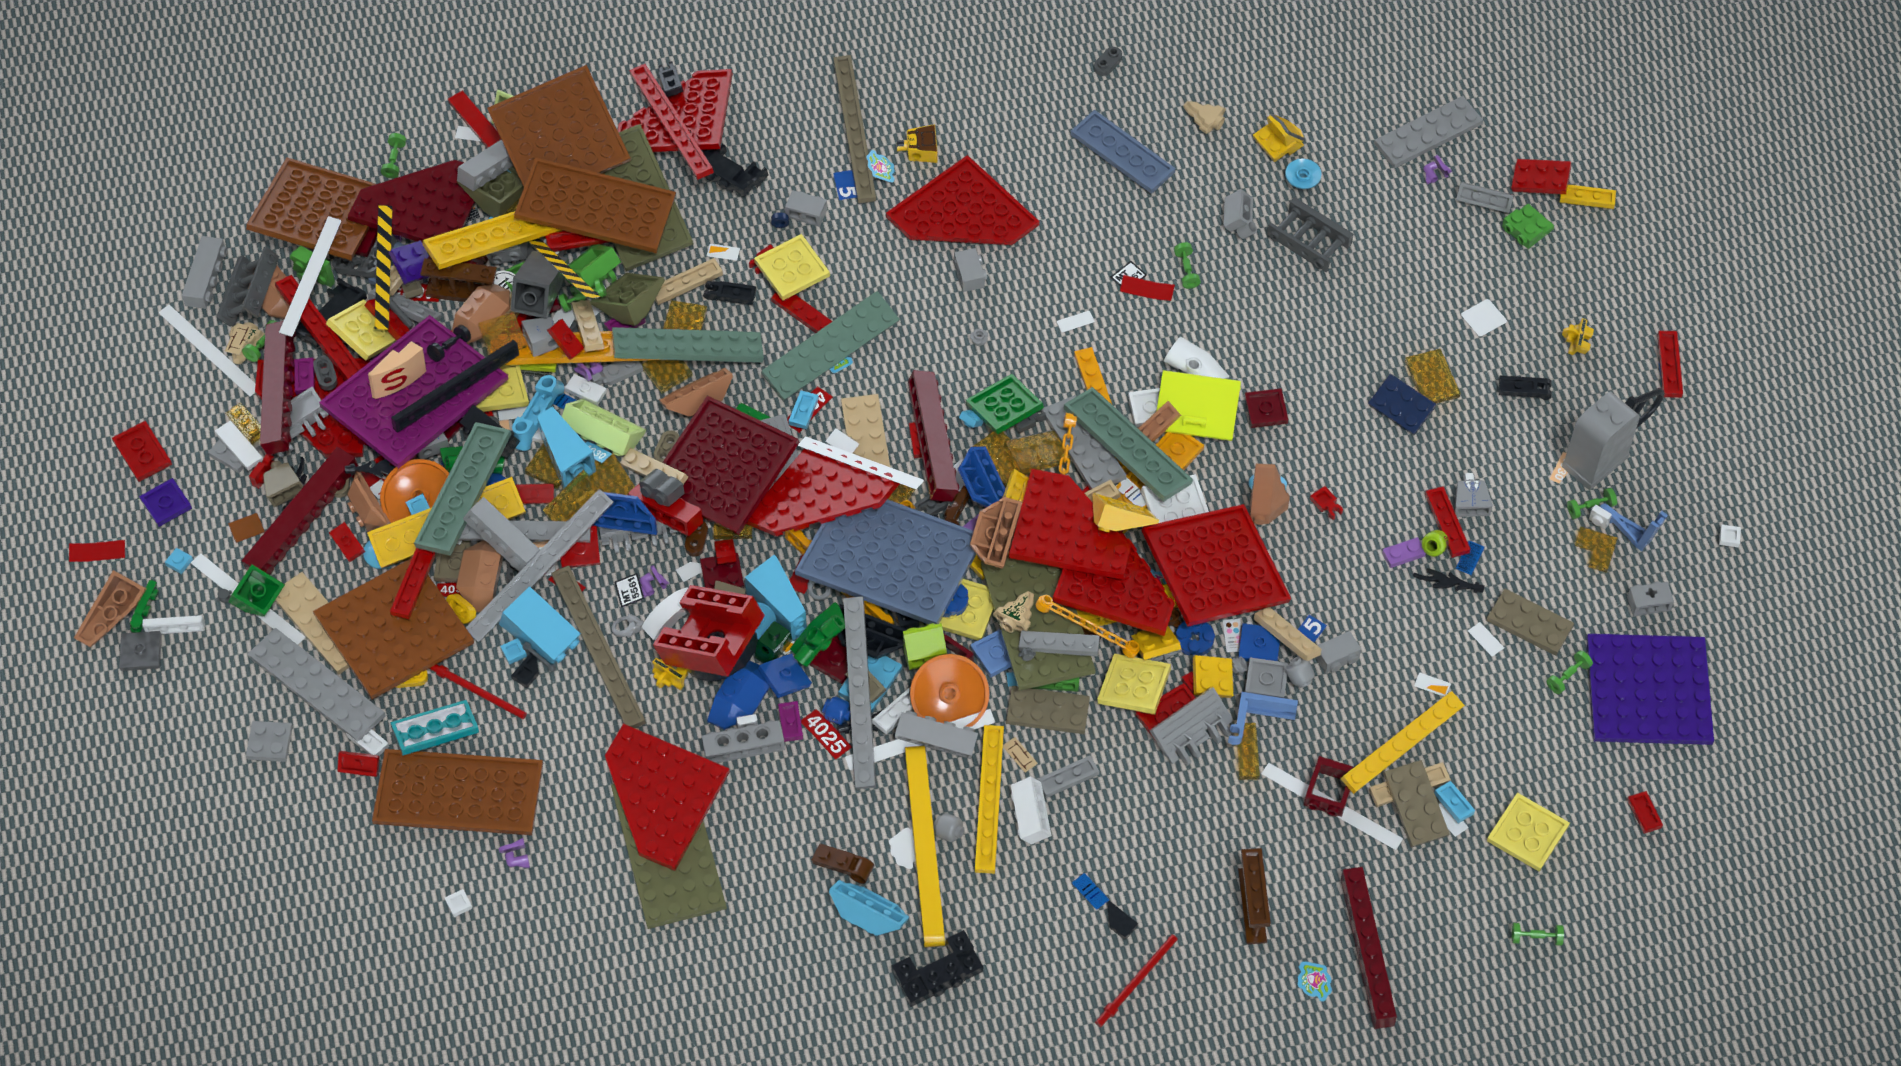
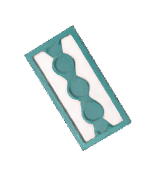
M467 699L390 722L402 755L479 733L478 725Z

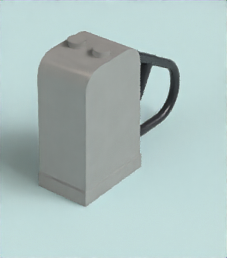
M1657 388L1635 398L1631 396L1625 403L1611 391L1602 396L1577 420L1562 468L1589 491L1628 459L1636 429L1660 406L1664 398V390ZM1657 396L1651 407L1640 417L1639 413L1646 402Z

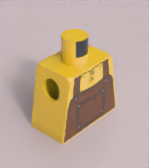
M935 124L908 129L907 140H897V151H908V159L910 161L938 163Z

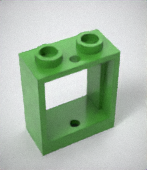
M596 244L591 246L568 266L591 287L594 284V280L601 279L620 264L621 261L613 247ZM565 277L566 281H567L569 284L573 285V284Z

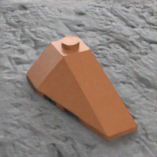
M1256 463L1250 500V517L1253 523L1263 525L1271 523L1288 509L1290 495L1286 492L1284 483L1281 482V476L1276 465Z
M113 570L74 638L92 647L137 606L146 588Z

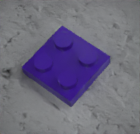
M421 241L394 248L388 252L404 285L428 278L427 276L420 275L424 258L428 259L429 257Z
M173 478L139 496L158 527L192 509L190 502Z

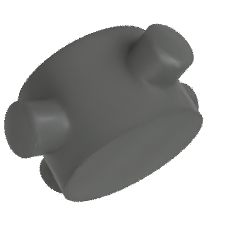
M219 589L216 600L228 603L232 591Z
M1024 648L1019 653V657H1022L1024 661H1029L1036 656V652H1033L1031 648Z

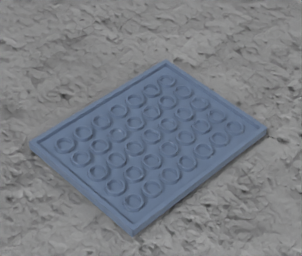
M886 500L880 508L873 509L871 507L863 509L862 513L848 517L845 514L835 517L836 520L821 524L795 569V575L854 597L863 596L867 602L927 624L940 623L976 556V553L970 547L973 530L890 500Z

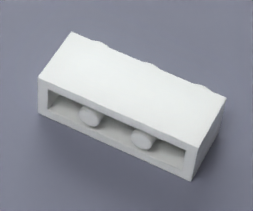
M1030 776L1012 784L1011 798L1015 806L1014 815L1018 822L1019 837L1032 845L1052 836L1041 782Z

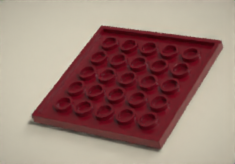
M707 395L662 463L688 476V479L683 484L685 494L680 498L692 505L698 506L702 510L703 518L739 535L800 441L792 435Z

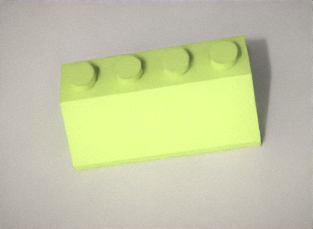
M585 399L567 403L562 414V418L576 433L581 435V438L596 442L597 446L608 448L617 456L626 455L630 448L634 449L646 432V429Z

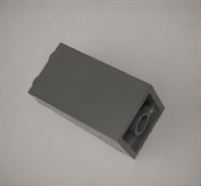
M538 251L531 252L513 277L511 311L547 318L565 276ZM559 256L568 265V258Z

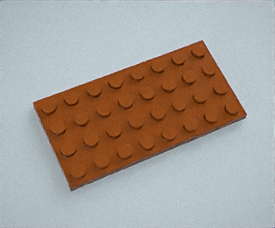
M535 157L514 213V218L657 253L676 198V192Z
M385 749L372 822L379 825L533 835L544 764L543 760L422 751L402 755L401 750Z

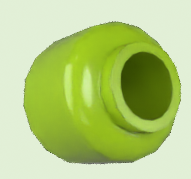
M1432 530L1422 539L1423 551L1432 557L1443 554L1449 547L1448 536L1440 530Z

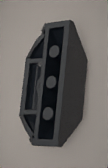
M839 604L845 621L844 605ZM865 614L868 656L879 659L904 647L903 631L907 629ZM843 629L837 636L841 646L846 647V632Z

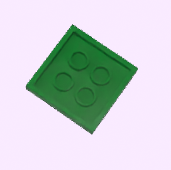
M1013 374L966 399L967 406L997 435L1044 408L1043 403Z

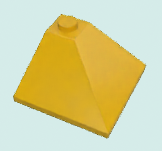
M1093 493L1094 523L1102 531H1120L1158 524L1159 519L1145 507Z

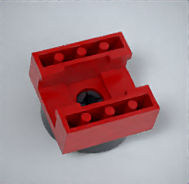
M690 585L679 602L681 607L687 608L690 613L687 621L681 630L664 627L653 646L665 665L685 668L693 677L700 680L718 681L731 676L747 665L757 647L756 629L765 615L751 595Z

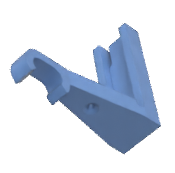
M1603 503L1599 506L1612 514L1610 523H1614L1641 552L1653 540L1668 516L1661 511L1655 521H1652L1648 528L1644 529L1617 513L1609 505Z
M1241 692L1237 724L1230 726V731L1238 733V736H1229L1228 743L1238 745L1242 742L1246 712L1295 720L1298 700Z

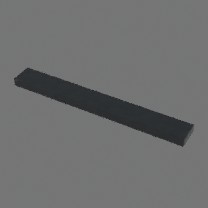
M515 340L510 341L392 416L393 429L396 432L403 430L519 356L518 343Z

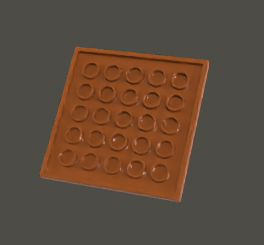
M587 65L487 108L523 187L526 184L535 157L601 174L631 161Z
M286 157L247 222L246 230L315 249L329 216L341 220V223L328 254L352 260L370 227L348 220V214L360 190L376 183Z
M412 558L313 611L314 616L371 700L474 644V639L429 575H427L410 619L390 614V609Z

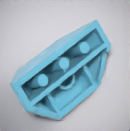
M838 880L829 890L842 918L876 936L900 929L909 919V916L904 913L899 905L865 887Z

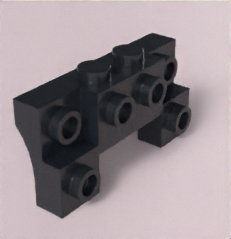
M724 144L721 145L720 149L701 150L714 173L705 178L716 182L722 189H728L731 192L735 190L746 196L754 186L758 188L769 176L765 167L762 170L757 168L754 161L744 171L741 165L723 156L727 152Z
M338 278V285L333 290L327 289L328 296L331 299L319 312L328 321L329 318L363 299L366 300V292ZM300 322L295 329L296 337L304 342L309 341L316 347H319V344L304 324Z
M965 930L946 938V944L951 954L917 970L911 958L908 957L891 965V971L898 981L910 1007L933 996L938 997L951 987H959L965 980L983 972V965L976 955L974 946Z

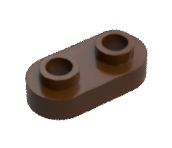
M704 521L699 526L701 529H696L690 536L686 537L685 550L689 556L697 557L704 552L708 537V526Z

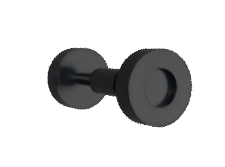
M458 325L453 330V333L457 335L456 337L449 338L442 343V346L438 343L430 344L427 347L429 357L433 361L439 362L445 357L443 349L446 350L454 345L456 340L461 338L466 343L470 341L471 334L468 328L464 325Z

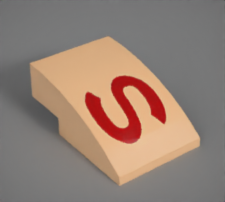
M411 341L399 353L392 350L368 374L372 397L377 399L393 394L420 378L426 372L423 348Z

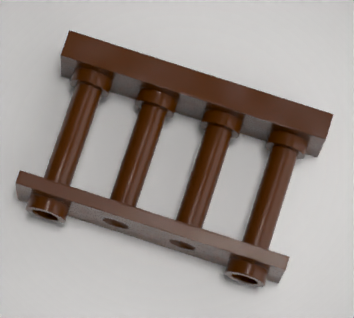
M424 258L420 275L430 277L425 293L426 297L465 302L478 286L494 284L497 267L459 263L439 270L432 259ZM474 282L484 283L485 285L474 284Z
M1262 848L1241 849L1242 868H1238L1246 944L1267 943L1266 927H1270L1271 922Z

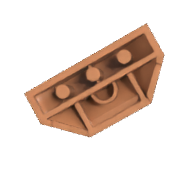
M276 265L261 308L269 316L285 319L290 306L275 287V282L287 276Z
M497 284L478 286L455 313L452 332L458 325L467 327L471 334V340L467 342L468 345L488 335L510 309L511 292Z
M723 368L718 372H713L671 392L659 401L666 409L689 417L694 416L707 395L720 402L723 401L733 375L729 370Z
M356 472L347 494L350 501L347 505L352 513L356 512L358 515L355 518L359 526H364L367 532L390 524L391 522L386 514L383 513L382 507L361 472Z
M1003 497L998 502L979 512L970 547L984 564L1004 568L1022 506L1021 501Z
M485 540L464 550L456 585L461 596L473 605L476 613H480L495 598L503 562V556L497 553Z

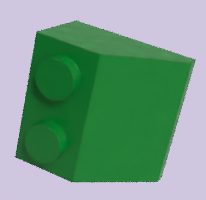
M251 564L228 602L246 613L265 617L285 584Z

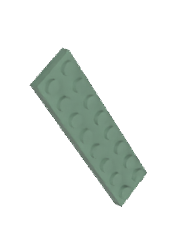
M876 291L761 371V374L784 402L895 325L900 319L881 294Z
M612 327L614 358L763 363L764 359L760 332Z
M1093 387L1064 404V410L1067 413L1077 416V422L1163 502L1192 484L1193 479Z
M475 422L414 542L416 548L451 556L467 524L463 518L478 502L511 436L509 429Z

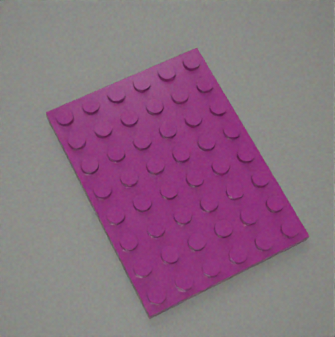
M429 315L321 400L319 404L323 410L399 469L462 418L472 405H478L508 380V374L498 368L403 430L396 432L393 429L392 416L485 358L459 338L454 345L446 350L443 349L445 357L439 362L433 361L427 353V347L432 343H438L442 346L443 342L457 335ZM411 341L422 347L426 372L416 381L393 394L377 399L373 398L368 374L392 350L399 353Z

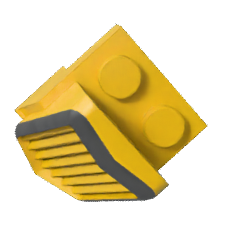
M1270 114L1267 117L1268 124L1253 134L1254 140L1274 162L1287 153L1290 156L1304 146L1302 142L1305 138L1301 129L1290 121L1274 114Z

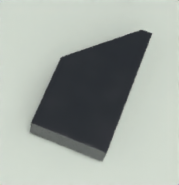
M530 653L514 671L511 678L525 688H528L539 675L537 657Z
M1109 901L1107 904L1109 928L1126 940L1138 927V923Z

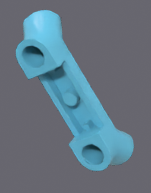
M545 375L540 378L535 386L536 393L521 417L517 416L512 430L514 436L520 440L515 449L527 451L531 448L532 438L539 428L537 416L542 411L548 410L556 397L564 393V384L552 375Z

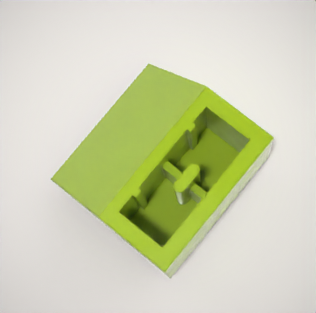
M932 623L926 627L909 628L903 631L904 653L909 670L920 668L926 661L935 656L947 654L941 623Z

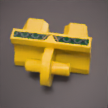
M1584 318L1581 319L1580 324L1575 326L1571 324L1562 331V336L1570 343L1568 353L1574 355L1576 352L1586 354L1590 350L1591 344L1584 341V339L1589 340L1593 335L1594 329L1587 326V320Z
M655 658L652 661V664H654L652 673H654L653 677L657 679V687L662 688L665 685L668 687L673 685L679 690L684 687V680L688 675L687 669L678 667L675 670L672 666L665 665L662 659Z

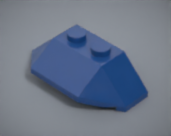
M970 447L958 471L972 500L981 507L986 508L1003 498L1006 488L987 448Z
M604 492L614 503L592 526L657 535L656 518L637 496Z
M749 660L744 668L726 677L715 695L707 719L708 723L726 730L731 726L737 725V717L753 715L770 688L758 670L759 664Z

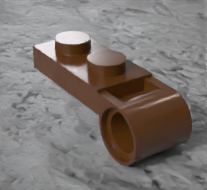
M963 485L958 494L955 495L952 506L949 505L947 507L945 521L959 525L957 520L970 499L966 486Z
M821 843L811 859L813 864L847 874L851 879L861 884L867 882L875 866L871 860Z

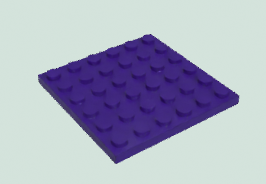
M1587 634V652L1593 661V665L1589 668L1594 742L1713 745L1714 732L1705 637Z

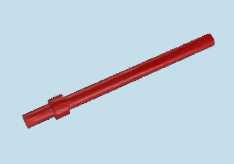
M437 664L429 668L436 672L437 676L443 679L447 678L515 716L525 719L527 712L450 672L449 668Z
M1172 934L1115 1000L1107 1004L1104 1012L1095 1021L1098 1027H1102L1110 1017H1114L1118 1012L1119 1006L1178 940L1175 935Z

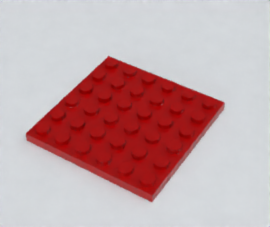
M1244 504L1143 526L1141 530L1187 626L1289 603L1292 599Z

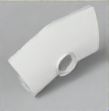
M1182 337L1178 338L1164 359L1165 363L1177 370H1182L1181 373L1229 379V375L1208 352Z

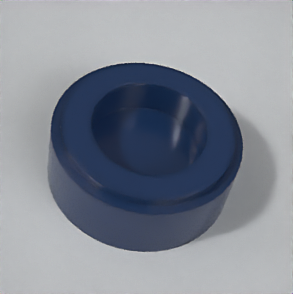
M782 212L774 213L771 216L772 226L776 228L787 227L789 225V216Z

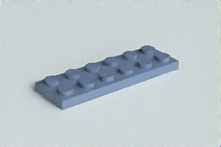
M1093 110L1071 130V136L1151 194L1175 173V167L1096 110Z

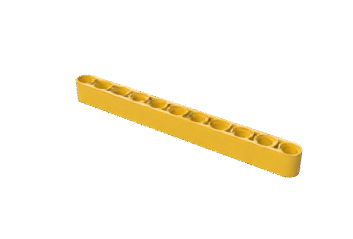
M925 745L905 747L924 947L945 946Z

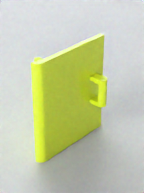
M1163 370L1157 410L1169 401L1182 415L1165 432L1232 441L1241 381Z

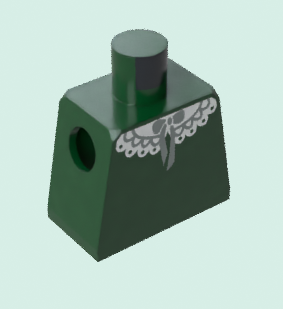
M774 621L758 640L755 658L762 663L779 658L792 642L790 631Z

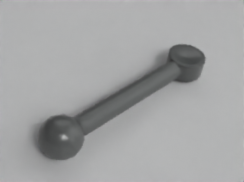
M525 642L522 648L536 656L548 667L549 671L553 672L556 670V666L547 662L534 651L530 643Z

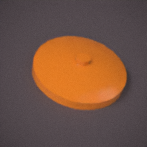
M425 459L407 461L399 469L395 467L388 474L381 488L380 503L383 513L386 514L391 523L411 516L412 514L406 502L421 494L425 496L430 508H432L449 472L440 464Z
M942 654L926 661L914 675L910 689L911 704L918 717L925 718V716L936 718V722L944 723V721L952 722L979 713L971 723L965 726L972 727L981 719L986 711L989 702V685L983 671L972 660L957 654Z

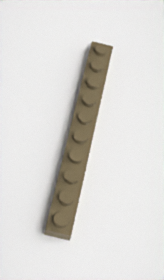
M851 55L833 57L858 203L876 201L872 171L868 168V160L866 158L868 149Z
M566 566L552 572V578L578 631L581 633L580 635L623 723L633 728L646 724L645 718L570 567Z

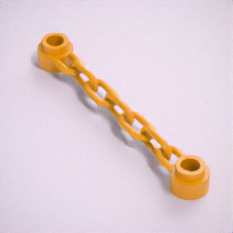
M1065 413L1063 428H1068L1063 436L1062 447L1065 451L1064 457L1060 459L1059 472L1064 475L1069 472L1070 459L1068 458V451L1072 449L1073 445L1071 429L1072 427L1075 428L1077 416L1071 413ZM1066 436L1067 439L1071 437L1070 446L1068 444L1065 446ZM1067 461V467L1065 471V468L1062 469V462L1065 463Z
M1049 595L1040 596L1036 602V608L1040 612L1047 613L1051 610L1122 647L1124 655L1129 658L1136 657L1140 651L1137 641H1127L1054 603ZM1065 611V612L1069 613V615L1067 616V615L1063 614L1062 612ZM1076 617V618L1080 619V622H1078L1077 620H1075V619H1073V618ZM1088 623V624L1092 625V627L1090 628V627L1086 626L1085 624ZM1111 635V636L1115 637V639L1113 640V639L1109 638L1108 636Z

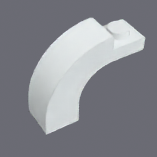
M688 587L680 589L665 598L646 618L642 628L653 640L657 639L664 627L672 628L681 617L689 613L687 608H682L679 603Z

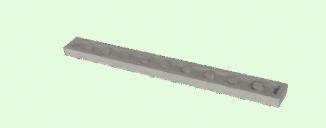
M598 489L466 627L470 635L480 643L500 622L502 612L529 586L533 588L614 502L603 491Z
M863 596L844 598L856 790L876 788Z

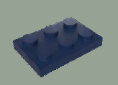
M1391 373L1368 402L1369 406L1414 436L1437 406L1436 403Z

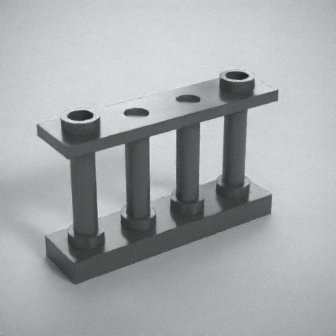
M1293 197L1289 204L1290 214L1278 227L1270 223L1267 235L1273 241L1279 242L1314 264L1316 268L1322 269L1327 273L1330 265V259L1328 258L1339 246H1344L1348 249L1352 245L1354 234ZM1295 218H1299L1305 223L1293 236L1284 231ZM1310 227L1320 231L1308 245L1299 240ZM1325 236L1334 240L1323 254L1314 250Z
M263 247L260 259L251 262L243 255L238 257L216 317L230 327L235 325L238 314L247 311L254 317H258L280 256L269 248Z

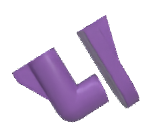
M1438 155L1434 156L1435 162L1432 161L1423 168L1426 173L1427 185L1438 180L1433 171L1434 169L1439 167L1445 178L1449 177L1448 174L1452 172Z
M589 362L590 368H587L583 363H577L578 367L574 368L575 372L579 373L587 381L592 380L591 375H595L603 370L601 362Z
M652 565L650 568L663 589L667 588L666 585L669 582ZM650 572L639 580L644 598L651 596L655 592L650 584L654 580Z
M523 838L499 848V853H506L505 859L509 867L530 868L527 854L514 857L513 853L515 850L525 848Z

